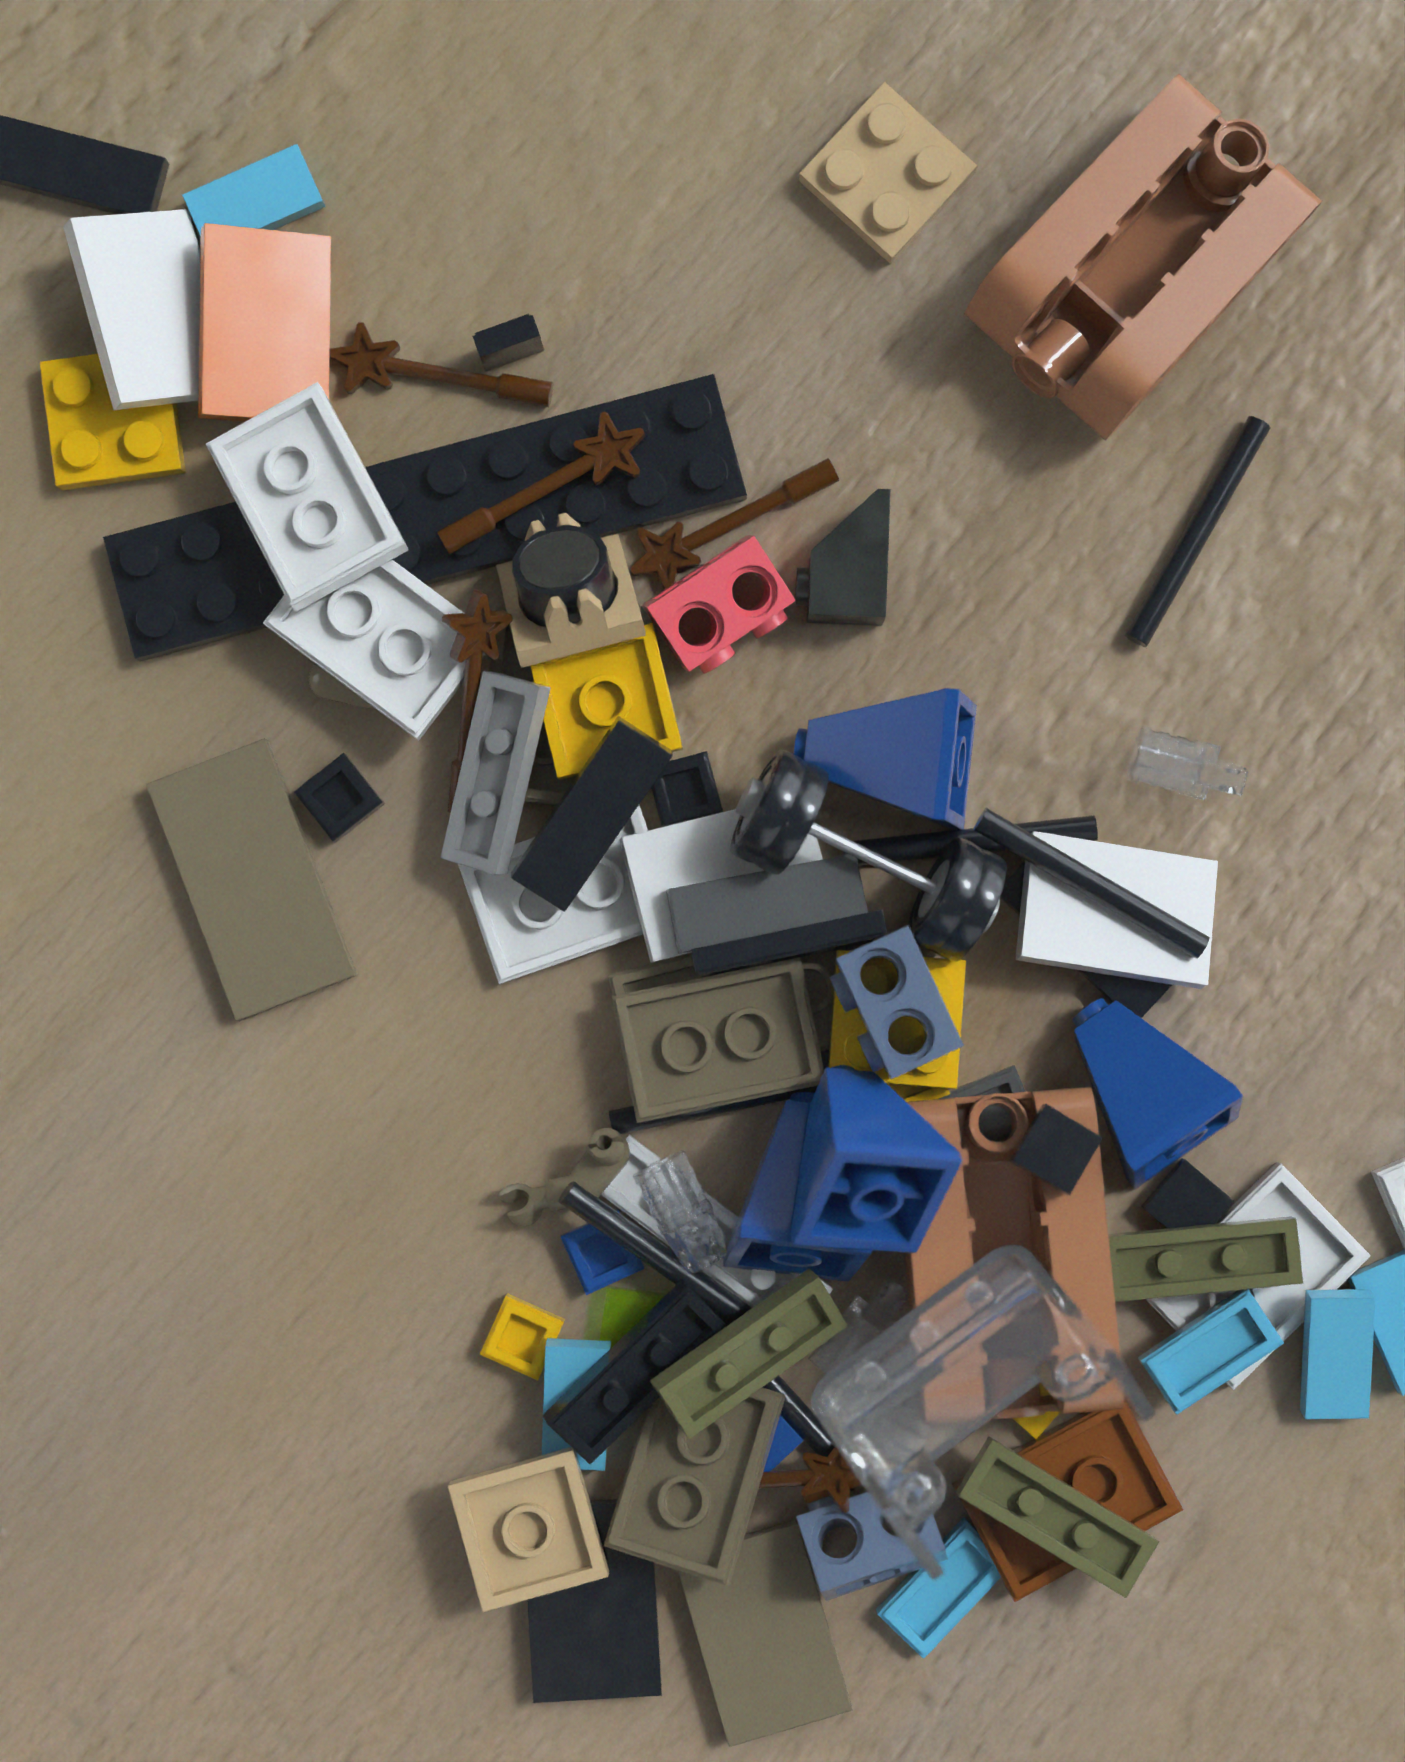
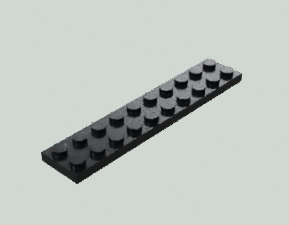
M714 374L365 467L409 549L392 560L426 585L513 561L518 548L525 542V537L532 521L539 520L547 530L557 527L559 514L567 513L581 527L591 530L602 538L747 499L745 485ZM607 412L618 432L636 428L644 430L645 437L630 452L640 469V475L636 479L614 469L600 485H595L593 483L594 469L500 520L495 524L494 530L449 554L437 531L481 507L491 508L583 457V454L575 451L573 443L576 440L598 436L600 413ZM236 502L103 537L134 658L140 662L265 629L267 627L263 622L284 596L276 577Z

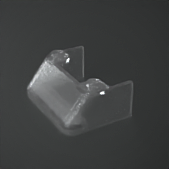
M1018 1245L1002 1246L988 1253L827 1373L818 1382L811 1397V1407L814 1414L887 1521L933 1581L945 1572L914 1528L938 1510L946 1495V1480L934 1461L1041 1382L1054 1398L1065 1402H1075L1091 1396L1108 1382H1111L1144 1422L1155 1415L1154 1410L1111 1344L1028 1249Z

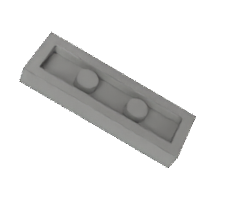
M483 671L440 858L494 875L508 874L551 687L497 672Z

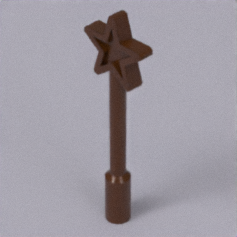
M359 322L356 325L353 346L330 348L329 357L348 368L344 388L351 395L368 379L387 390L392 389L393 384L388 373L495 392L502 399L545 407L550 406L552 399L553 382L506 373L496 377L394 358L393 356L400 351L399 343L395 340L373 343L363 322Z
M607 412L600 413L598 436L576 440L573 443L575 451L583 454V457L491 508L481 507L437 531L449 554L494 530L495 524L592 469H594L593 483L595 485H600L614 469L636 479L640 475V469L630 452L645 437L644 430L636 428L618 432Z
M829 458L784 480L781 488L683 538L684 525L682 522H676L663 537L642 527L638 528L637 535L646 553L631 567V573L633 576L657 573L664 588L670 587L675 583L677 569L695 567L701 564L700 557L691 553V551L787 502L795 504L838 482L839 478Z
M479 590L472 591L465 613L444 614L442 617V622L457 632L449 653L450 658L460 663L466 660L457 758L452 761L448 801L449 813H451L479 691L482 655L484 653L493 660L498 659L499 651L495 635L513 621L512 615L504 610L490 611L487 594Z
M841 1439L828 1457L809 1452L803 1453L802 1458L808 1469L763 1472L759 1488L805 1486L801 1491L805 1503L809 1504L830 1496L841 1512L847 1513L849 1511L850 1489L872 1482L873 1476L869 1467L850 1463V1445L846 1439Z

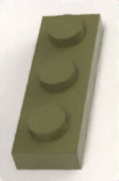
M1291 1216L1108 1234L1115 1302L1303 1284L1297 1219Z
M808 1268L650 1380L680 1429L691 1439L848 1325L819 1276Z
M990 1436L986 1439L956 1490L957 1495L1124 1598H1127L1159 1543L1149 1533Z

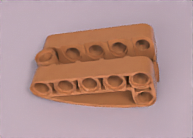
M1180 74L1176 75L998 261L982 281L964 312L965 316L1012 357V367L1015 374L1029 390L1043 398L1051 399L1056 396L1105 441L1213 325L1322 202L1280 163L1275 165L1267 158L1269 143L1266 134L1258 125L1244 119L1224 120L1220 116L1222 111ZM1223 154L1233 157L1239 166L1228 162Z
M1090 1087L908 1101L907 1103L960 1152L963 1161L917 1253L904 1252L915 1391L920 1421L924 1425L981 1421L986 1416L990 1419L1039 1416L1047 1411H1058L1062 1414L1122 1409L1124 1403L1123 1378L1100 1145L1070 1195L1061 1193L1010 1162L1012 1155L1042 1104L1050 1105L1098 1135L1096 1107L1092 1089ZM987 1106H999L1010 1115L1012 1121L1011 1132L1000 1143L986 1139L980 1132L978 1125L979 1116ZM1029 1348L1042 1358V1362H1046L1052 1367L1055 1390H1051V1395L1040 1396L1037 1356L1035 1354L1024 1355Z

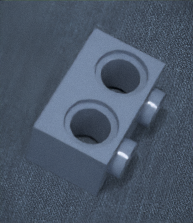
M909 926L836 958L835 962L840 972L829 978L845 1013L855 1008L858 1009L868 1032L857 1036V1039L873 1072L885 1068L889 1079H893L964 1046ZM872 958L887 959L897 970V984L887 994H873L866 990L861 982V967ZM899 1017H912L919 1021L924 1028V1044L919 1051L912 1055L898 1053L889 1043V1027Z
M896 1471L873 1479L872 1482L868 1483L869 1492L850 1498L849 1511L847 1513H842L832 1498L828 1496L807 1504L809 1512L796 1516L820 1591L826 1601L948 1560L919 1474L906 1478L904 1471ZM898 1506L912 1508L919 1515L916 1529L904 1537L892 1536L883 1528L886 1514ZM837 1527L850 1528L857 1534L856 1547L848 1556L843 1558H833L823 1552V1540L826 1534Z

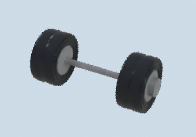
M779 750L770 759L758 780L752 778L749 781L736 808V813L740 817L730 846V852L736 857L749 863H754L771 874L779 875L789 866L807 835L810 834L919 888L920 891L913 905L908 926L917 945L932 950L937 955L950 961L957 962L965 957L980 936L991 926L1000 906L999 898L1007 874V863L1000 856L981 849L978 845L966 839L955 838L942 851L928 875L924 877L814 822L823 802L829 780V774L823 768L806 762L789 751Z

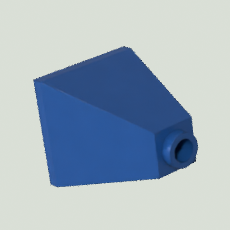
M945 688L808 720V729L799 728L797 731L794 754L804 761L813 763L828 772L829 783L954 830L964 829L977 705L960 689Z
M1103 998L1098 999L1081 1010L1072 1019L1077 1027L1074 1029L1077 1047L1124 1174L1134 1190L1239 1117L1243 1095L1233 1083L1117 1000L1108 1005Z
M838 1065L832 1068L826 1067L809 1105L791 1228L793 1244L917 1253L963 1162L960 1152L875 1072L855 1070L848 1065Z
M797 1092L791 1094L790 1100H786L780 1111L725 1250L723 1267L775 1271V1273L792 1275L791 1273L801 1274L810 1268L821 1279L849 1282L871 1255L872 1250L793 1244L791 1228L809 1105L814 1093Z

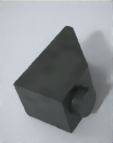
M877 489L811 550L809 568L797 567L795 606H807V623L883 625L886 618L891 489Z

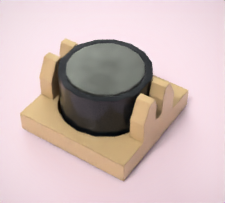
M567 513L559 514L557 527L547 530L539 520L532 521L526 534L525 542L518 548L513 561L496 565L506 610L513 617L510 627L521 668L646 635L618 533L601 538L591 530L581 527Z

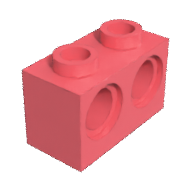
M746 535L641 606L681 667L690 672L699 666L703 674L730 659L735 654L730 644L748 632L752 631L757 639L785 622L788 617L783 609L796 600L756 537ZM752 572L763 583V596L756 606L742 609L733 599L732 587L740 575ZM692 608H702L707 612L711 620L710 633L702 642L688 644L679 633V621L686 611Z

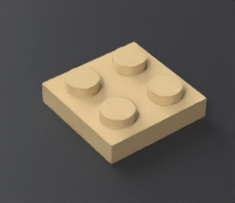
M884 82L799 173V182L888 263L892 264L976 172L977 165Z
M572 1447L456 1479L448 1484L482 1612L608 1577V1564L578 1457Z

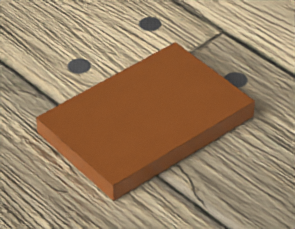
M1125 1398L1122 1409L1082 1412L1043 1433L1037 1439L1034 1438L1013 1450L1144 1531L1183 1511L1177 1496ZM964 1477L951 1483L955 1491ZM959 1497L1014 1602L1077 1569Z

